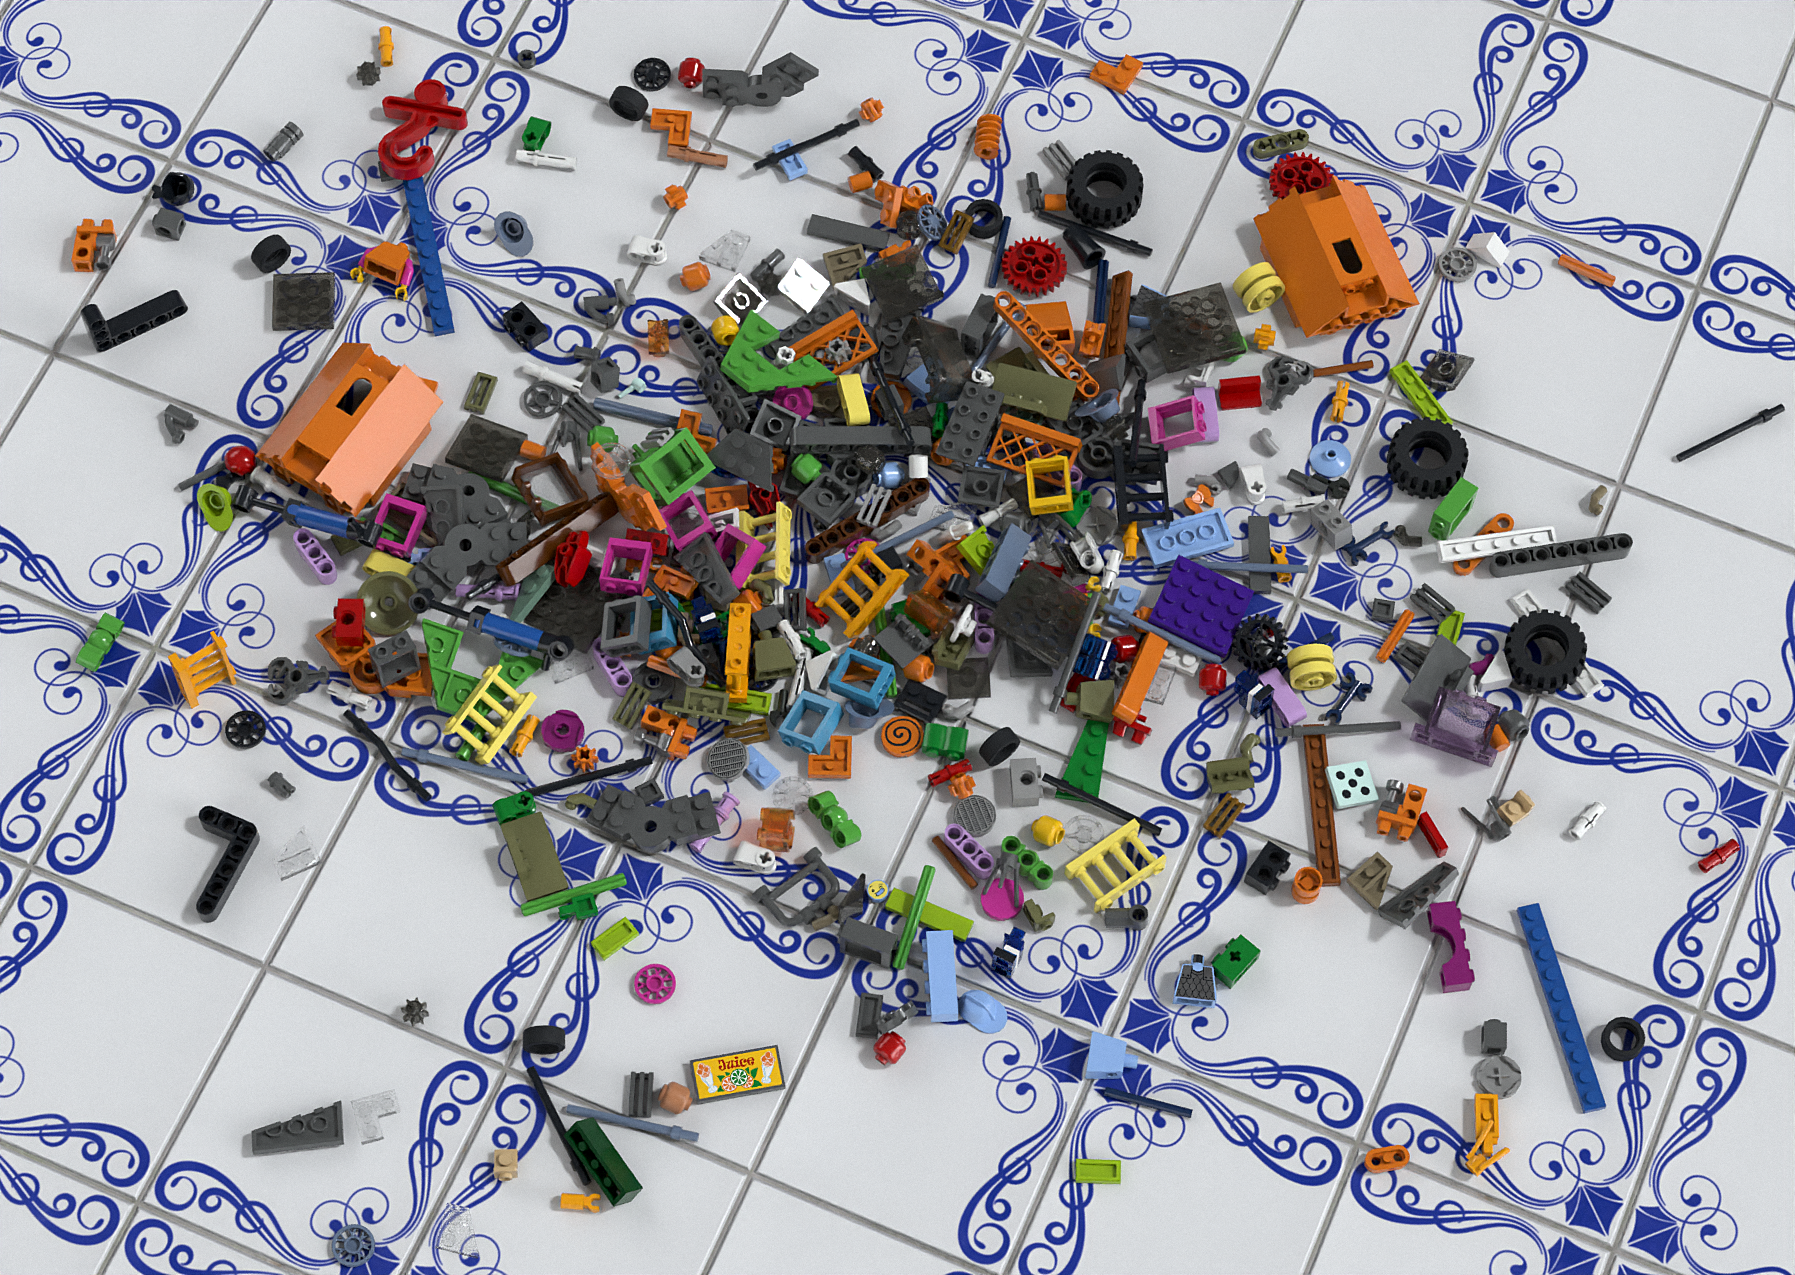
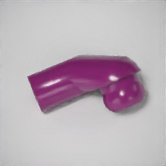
M1486 654L1482 661L1471 663L1468 667L1474 671L1472 675H1484L1495 657L1492 654Z

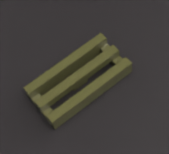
M478 372L464 404V409H472V412L479 411L480 414L484 415L498 378ZM484 378L483 384L480 388L476 401L474 404H471L477 391V388L479 386V383L481 379ZM489 380H491V383H490V385H489V387H488V390H487V392H486V395H485V397H484V400H483V402H482V405L479 406V405H480V402H481V400H482V397H483V395H484V392H485V390H486V387H487V385H488V383H489Z
M632 682L612 719L632 730L653 692L636 682ZM636 688H637L638 690H637L636 694L634 695V697H633L631 703L629 704V706H628L626 712L624 713V715H623V717H622V719H621L620 717H621V715H622L624 709L626 708L628 702L630 701V699H631L633 693L635 692V690H636ZM642 692H644L645 695L639 703L631 720L629 721V723L626 722L634 706L636 705L639 697L641 696Z

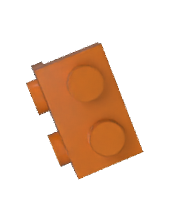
M746 484L705 488L707 514H715L738 508L739 512L749 509Z

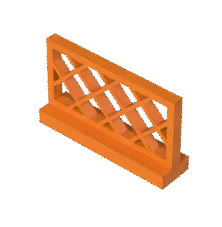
M853 309L788 347L792 348L795 352L793 362L809 354L823 366L825 364L835 365L834 370L831 372L836 376L878 352V348ZM856 327L860 329L858 337L849 336L851 330ZM837 337L843 341L857 342L855 349L851 350L852 359L848 362H841L839 365L834 360L830 362L827 359L828 355L826 352L823 358L813 357L817 350L829 348V341H833ZM861 343L871 346L865 352L858 351ZM824 381V382H816V385H814V386H809V385H804V386L807 387V388L809 389V391H812V390H814L815 388H817V387L821 386L822 384L826 383L827 381Z
M1003 413L1000 420L1001 425L986 459L988 463L1027 475L1026 464L1020 467L1015 466L1012 459L1023 455L1025 461H1028L1025 453L1037 449L1041 459L1050 458L1066 450L1072 452L1068 460L1071 472L1078 452L1080 453L1083 446L1081 439ZM1004 430L1013 432L1015 438L1004 443L1001 437ZM1026 437L1032 439L1034 445L1023 450L1019 441ZM1017 442L1021 451L1009 455L1006 447ZM1045 444L1051 445L1053 452L1042 456L1038 447ZM1004 448L1007 457L1002 460L994 459L995 452ZM1050 472L1034 474L1035 479L1062 488L1065 487L1064 475L1062 480L1059 481L1053 479Z

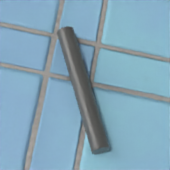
M225 460L179 483L181 491L226 469Z

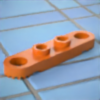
M1500 513L1477 536L1512 531L1514 520L1510 515ZM1505 520L1508 527L1502 528L1497 522ZM1486 557L1463 560L1469 564V567L1466 569L1459 567L1458 562L1460 561H1453L1454 572L1460 574V576L1469 575Z

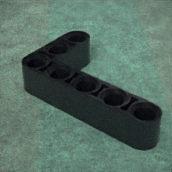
M171 290L109 320H105L96 304L85 306L80 314L94 347L98 352H104L182 316L187 312L188 307L179 291Z
M205 806L199 811V819L204 830L231 841L196 903V910L200 919L210 923L215 921L221 913L259 844L260 836L253 823L216 807ZM210 816L215 817L212 821H205ZM227 825H234L233 828L229 830L225 829ZM247 833H254L249 838L244 837V835ZM237 851H243L242 855L234 856ZM226 870H233L229 875L223 874ZM217 888L223 889L218 894L213 893V891ZM212 907L211 911L203 912L204 908Z

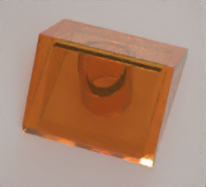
M924 589L910 592L904 607L906 614L936 635L956 615L955 611Z

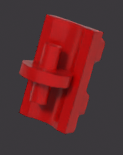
M1140 708L1138 715L1131 725L1116 716L1113 718L1115 723L1112 733L1124 737L1127 727L1135 730L1131 741L1140 745L1143 744L1147 735H1151L1152 730L1150 727L1137 723L1138 720L1144 723L1147 720L1146 716L1140 714L1142 708Z

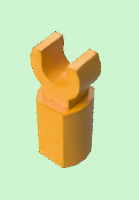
M1284 545L1281 546V553H1276L1274 547H1271L1270 556L1274 559V564H1288V560L1285 557L1286 547ZM1276 572L1278 582L1280 583L1289 582L1292 579L1291 573Z
M562 1193L560 1207L561 1209L584 1210V1208H587L589 1211L597 1213L600 1211L599 1206H593L591 1203L594 1200L600 1201L601 1195L591 1194L586 1197L585 1194Z

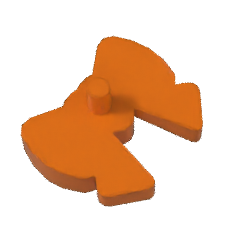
M1203 484L1198 485L1196 492L1191 497L1183 500L1185 507L1189 511L1194 512V515L1203 512L1199 505L1203 502L1210 507L1214 506V497H1211L1209 488Z

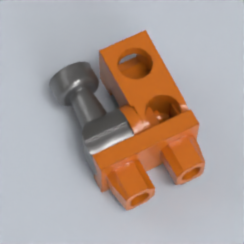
M83 219L81 226H77L71 259L75 272H93L94 266L99 270H109L111 268V259L108 257L109 252L115 249V243L117 242L113 221L111 219H104L101 226H95L94 220ZM94 251H100V256L95 258L94 264Z
M916 539L906 555L923 569L921 572L916 570L914 563L909 558L902 561V569L914 580V586L922 594L943 600L942 592L944 588L941 585L944 581L948 582L950 576L956 573L953 570L954 566L934 551L926 541Z
M648 705L641 720V727L637 729L633 743L640 746L643 743L653 746L660 756L668 757L672 761H674L675 757L687 759L690 746L682 744V740L686 739L694 742L697 729L688 725V719L680 718ZM653 731L659 733V736L648 735L647 732Z
M1390 779L1386 784L1388 795L1386 800L1382 802L1376 819L1377 834L1388 836L1390 828L1397 829L1398 834L1396 838L1407 842L1416 828L1427 788L1408 784L1403 804L1396 803L1397 794L1403 792L1404 784L1398 780Z

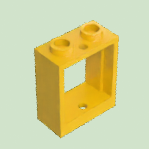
M1056 455L1048 459L1034 458L1031 461H1025L1031 514L1040 515L1074 510L1070 467L1067 456ZM1064 470L1066 495L1036 499L1034 474Z

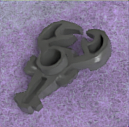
M1279 356L1270 362L1268 370L1271 377L1275 379L1273 381L1271 378H1268L1266 385L1269 390H1272V398L1265 402L1270 410L1276 411L1277 408L1281 409L1283 407L1281 401L1287 395L1293 396L1299 389V385L1303 384L1304 386L1312 381L1314 377L1313 368L1308 362H1297V365L1303 368L1299 369L1296 366L1298 378L1290 372L1285 373L1292 367L1290 364H1294L1293 359Z
M277 657L268 666V678L273 681V676L277 672L275 678L276 680L280 679L288 671L284 678V684L288 689L285 690L279 684H275V687L278 689L275 692L273 685L269 684L268 696L277 704H288L293 700L295 692L297 695L307 692L309 690L308 685H312L317 681H320L323 685L326 684L327 680L330 679L326 666H321L319 671L308 669L307 661H296L298 666L296 668L287 657Z

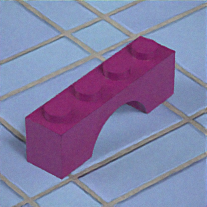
M1455 901L1431 903L1426 911L1430 932L1444 937L1452 949V958L1442 965L1439 972L1443 993L1470 990L1472 983L1475 981L1473 969L1469 968L1470 952L1468 948L1465 949L1466 933L1465 929L1461 928L1460 925L1462 920L1461 910L1457 908Z

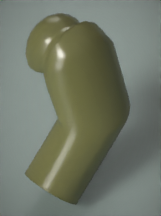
M760 579L752 580L749 589L754 592H761L765 604L773 603L774 598L771 585Z
M584 793L572 794L566 798L565 807L569 810H574L576 805L582 804L593 809L598 800Z

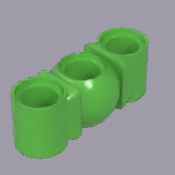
M105 612L99 620L96 630L91 633L88 641L80 650L75 663L96 672L104 660V655L109 652L113 642L120 635L125 622Z
M828 790L811 796L808 799L810 812L816 815L817 819L821 818L823 828L831 832L830 837L833 838L837 847L844 848L860 841V828L853 823L852 819L848 820L847 812L838 806L839 802L831 791Z
M1005 837L1002 841L1001 852H1008L1018 856L1017 862L1021 863L1019 874L1028 876V880L1033 882L1037 889H1048L1052 884V868L1045 864L1043 860L1040 861L1035 851L1026 849V845L1021 844L1017 837ZM1013 846L1016 850L1011 852L1006 847ZM1029 860L1032 864L1027 866L1022 861ZM1045 874L1048 876V878L1042 880L1038 877V875Z

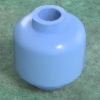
M896 462L878 464L872 474L873 483L879 488L880 486L883 487L884 490L899 488L902 480L905 478L903 468H900Z

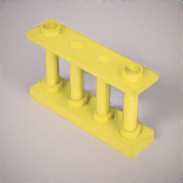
M780 501L776 502V513L753 518L745 511L739 512V530L762 544L776 540V550L763 553L756 563L775 559V570L754 574L753 568L739 590L740 592L749 589V585L754 579L765 581L776 578L785 586L790 585V529L792 512L790 508ZM776 522V532L755 537L756 526ZM739 540L736 543V564L748 547V545Z
M500 664L488 666L483 671V678L455 716H451L446 721V728L442 732L445 735L457 732L471 744L478 753L474 760L480 765L490 763L537 698L532 692L519 694L497 674L502 668ZM491 682L514 700L511 710H506L485 692ZM479 698L501 716L502 722L499 726H493L473 708ZM467 715L489 733L490 738L486 743L480 742L461 725Z
M1135 818L1065 866L1064 874L1069 880L1074 877L1080 878L1097 899L1094 904L1095 913H1098L1100 910L1105 911V908H1110L1113 905V901L1152 874L1157 875L1165 868L1167 857L1162 855L1155 859L1137 837L1140 824ZM1126 841L1131 842L1149 865L1138 871L1120 849L1121 845ZM1109 853L1114 854L1132 877L1121 883L1103 861L1104 856ZM1091 865L1097 866L1115 889L1104 895L1086 873V869Z

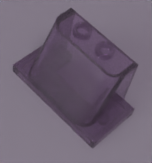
M1439 686L1426 726L1415 723L1410 740L1492 767L1498 750L1490 748L1488 745L1501 707L1488 703L1483 697L1475 696L1473 698L1467 696L1466 692L1454 689L1452 691Z

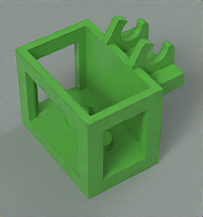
M687 427L675 429L674 435L662 447L649 448L644 452L637 444L632 446V449L635 450L632 453L635 460L627 466V469L640 487L650 492L657 507L671 504L716 468Z

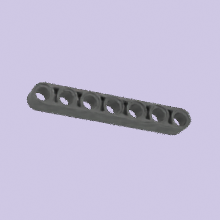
M692 315L682 316L679 320L680 336L698 363L703 368L706 358L713 356L721 368L724 358L698 320ZM755 403L743 406L749 417L756 419L759 409ZM749 421L745 431L750 432L754 421Z
M795 426L789 430L790 450L796 454H926L932 450L930 429L923 426H910L912 430L911 435L915 442L912 446H907L904 437L899 434L898 426Z
M1619 533L1500 551L1493 555L1489 572L1494 577L1501 578L1620 560L1628 556L1633 540L1628 534ZM1618 544L1625 546V548H1621ZM1496 563H1501L1504 566H1498Z

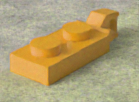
M1475 1093L1476 1141L1490 1120L1494 1121L1481 1143L1482 1155L1484 1157H1491L1493 1145H1497L1499 1138L1498 1094Z

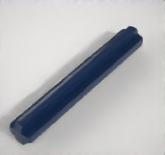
M1103 259L1098 261L1093 323L1098 324L1104 323L1109 261Z

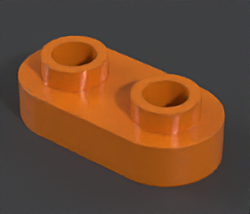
M1401 1145L1372 1149L1366 1154L1364 1164L1367 1170L1372 1173L1398 1170L1408 1164L1410 1154ZM1399 1156L1401 1161H1395L1393 1157ZM1372 1160H1378L1379 1165L1372 1164Z

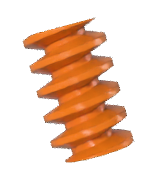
M984 114L978 118L974 142V153L978 157L991 160L998 156L999 138L1002 128V118L1000 116Z

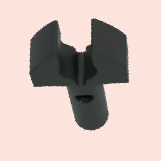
M1317 474L1312 475V478L1328 485V488L1332 491L1331 497L1335 499L1347 497V492L1338 489L1342 487L1348 491L1350 490V484L1347 479L1340 477L1339 480L1332 481Z
M781 689L779 692L777 710L770 711V722L775 728L777 718L782 715V718L785 720L788 715L786 711L788 690Z

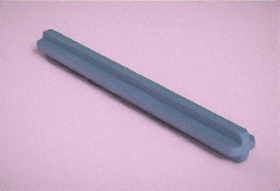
M598 397L593 402L595 410L677 429L679 421L677 416ZM700 422L698 434L711 436L713 426Z

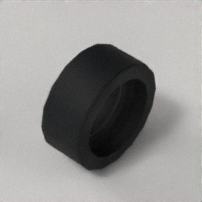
M628 86L616 87L609 99L611 109L620 117L630 121L641 120L649 106L648 100L643 94Z
M975 200L969 204L965 214L972 217L977 212L985 211L993 214L996 220L994 224L986 227L978 226L973 222L969 233L980 239L992 238L1001 230L1003 222L1002 209L992 200Z
M271 235L256 245L252 251L251 260L261 272L270 273L280 268L288 260L291 254V247L280 235Z
M1010 727L1001 728L984 741L979 749V754L989 766H996L1016 751L1020 744V739Z
M1617 1017L1608 1022L1602 1032L1600 1041L1602 1049L1609 1057L1624 1062L1638 1056L1645 1044L1646 1037L1643 1028L1638 1022L1628 1017ZM1621 1027L1631 1031L1636 1038L1635 1046L1628 1051L1616 1048L1610 1041V1034L1614 1029Z
M549 1025L526 1028L523 1031V1049L528 1053L540 1055L559 1053L565 1049V1031L560 1027Z

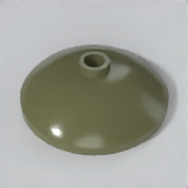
M393 571L379 572L366 579L361 585L356 598L364 599L365 626L383 635H393L408 629L418 616V613L413 612L408 605L409 598L417 591L414 583L403 574ZM391 598L393 600V604L391 606H387L385 604V599Z

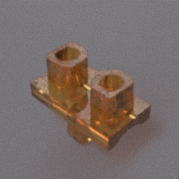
M668 319L660 321L648 320L649 355L664 357L666 356L665 354H669Z

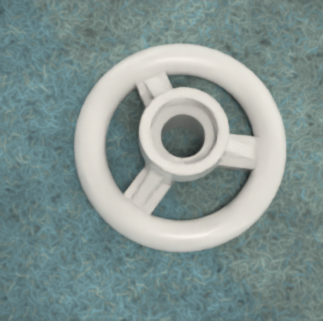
M971 604L966 606L950 637L951 642L956 641L960 632H963L968 637L972 634L977 622L971 619L970 613L973 609Z

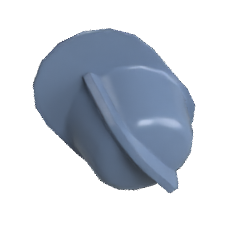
M511 211L502 212L495 218L494 230L506 249L518 257L528 255L534 244L533 236L528 229L526 220Z
M1109 389L1102 392L1095 399L1075 411V415L1077 417L1090 415L1097 422L1110 420L1120 411L1116 399L1118 390Z
M885 698L882 699L877 710L853 700L846 702L844 706L845 710L849 713V726L851 728L863 729L872 728L878 718L892 714L895 709L894 704Z

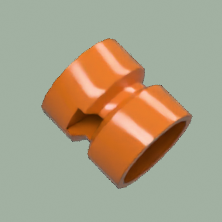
M1303 867L1297 871L1291 888L1292 896L1297 902L1302 904L1315 902L1323 883L1321 873L1312 867Z

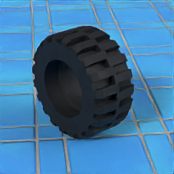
M1098 150L1094 151V154H1085L1083 159L1079 158L1075 165L1071 167L1067 179L1066 200L1068 201L1069 209L1073 211V215L1077 219L1081 218V222L1086 225L1088 223L1092 224L1094 228H1098V226L1103 227V229H1109L1110 226L1116 228L1121 226L1122 222L1124 224L1129 222L1131 217L1137 214L1142 202L1143 176L1139 172L1140 169L1137 164H1132L1133 160L1129 157L1124 158L1123 154L1119 152L1115 154L1111 150H1106V152ZM1097 181H1109L1119 186L1123 192L1113 198H1100L1093 195L1087 187Z
M1424 417L1423 420H1419V418L1413 419L1411 424L1409 422L1403 424L1401 429L1394 433V437L1391 440L1386 459L1388 463L1387 471L1391 474L1390 478L1393 483H1398L1397 487L1401 491H1408L1407 494L1412 497L1413 495L1419 496V499H1425V497L1437 499L1438 495L1444 497L1448 495L1449 490L1451 491L1458 480L1464 476L1469 456L1468 448H1466L1467 443L1464 438H1460L1461 433L1458 429L1453 430V425L1448 422L1444 424L1441 422V419L1430 420V417ZM1417 448H1430L1440 453L1446 464L1437 469H1425L1412 461L1409 452Z
M1542 609L1541 613H1537L1534 610L1529 612L1528 617L1522 615L1519 617L1518 623L1514 622L1512 624L1510 632L1506 636L1504 654L1511 676H1515L1514 682L1518 685L1524 684L1525 690L1535 689L1537 694H1542L1543 691H1548V694H1554L1556 689L1563 691L1567 689V684L1573 685L1576 682L1577 676L1580 677L1586 659V637L1584 632H1579L1580 626L1577 622L1571 623L1572 618L1568 615H1565V617L1560 616L1561 612L1554 610V613H1548V609ZM1547 637L1557 641L1565 651V658L1554 665H1540L1533 662L1527 656L1525 647L1535 639Z

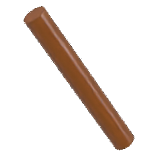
M1372 360L1313 369L1314 377L1370 369L1374 365Z
M939 836L934 837L932 842L970 889H975L978 883Z

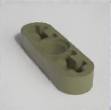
M1297 129L1257 139L1253 145V154L1259 159H1265L1304 149L1308 145L1309 135L1305 130ZM1277 141H1284L1286 146L1278 147L1275 143Z

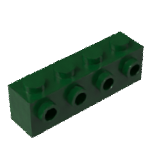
M593 1117L576 1121L564 1134L566 1140L613 1207L631 1202L643 1189Z

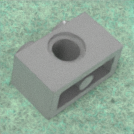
M1328 499L1310 509L1311 525L1334 550L1352 541L1351 523Z
M1036 758L1010 759L1012 806H1038L1039 798H1043V787L1038 785V778H1041V766L1037 765ZM1029 780L1031 784L1025 785L1022 781Z

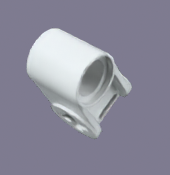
M639 235L632 237L626 255L630 260L656 266L663 265L667 261L666 247L662 241Z
M1259 463L1240 467V479L1248 502L1253 505L1262 504L1265 500L1266 491L1262 465Z
M1086 532L1085 536L1079 540L1070 542L1074 554L1084 569L1091 574H1098L1103 570L1104 561L1089 532ZM1095 559L1094 564L1089 566L1090 561Z
M747 841L740 842L733 863L738 867L765 875L772 874L777 866L773 851Z

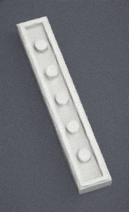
M1554 525L1437 541L1435 545L1439 563L1489 557L1500 551L1558 542Z
M1529 589L1524 590L1510 600L1521 616L1526 615L1528 617L1529 612L1536 610L1537 613H1541V610L1544 609ZM1547 637L1539 638L1558 663L1565 658V651L1557 641ZM1585 661L1580 677L1577 676L1574 684L1587 698L1602 689L1604 684Z

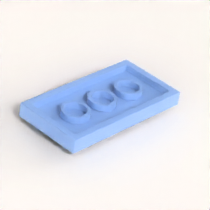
M1221 508L1173 520V522H1170L1169 529H1164V523L1141 529V535L1154 569L1175 563L1178 555L1191 559L1234 547V541Z

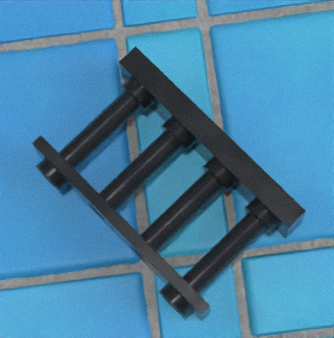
M1159 444L1157 453L1138 454L1137 462H1158L1159 473L1128 474V472H1124V465H1127L1129 462V455L1123 453L1122 446H1114L1112 461L1118 532L1127 531L1129 524L1139 521L1163 520L1164 529H1169L1170 522L1174 520L1173 509L1169 510L1165 463H1168V451H1164V444ZM1160 481L1161 492L1136 494L1126 492L1125 485H1128L1129 482ZM1162 501L1163 512L1131 513V511L1128 512L1127 504H1130V502Z

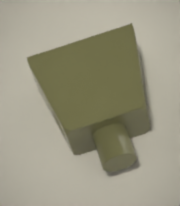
M769 630L760 632V640L754 642L752 651L754 681L794 676L796 662L785 639L782 637L772 638L771 631Z
M1114 680L1081 682L1076 687V693H1066L1064 704L1075 705V716L1078 718L1110 724L1114 717L1111 714L1114 707Z

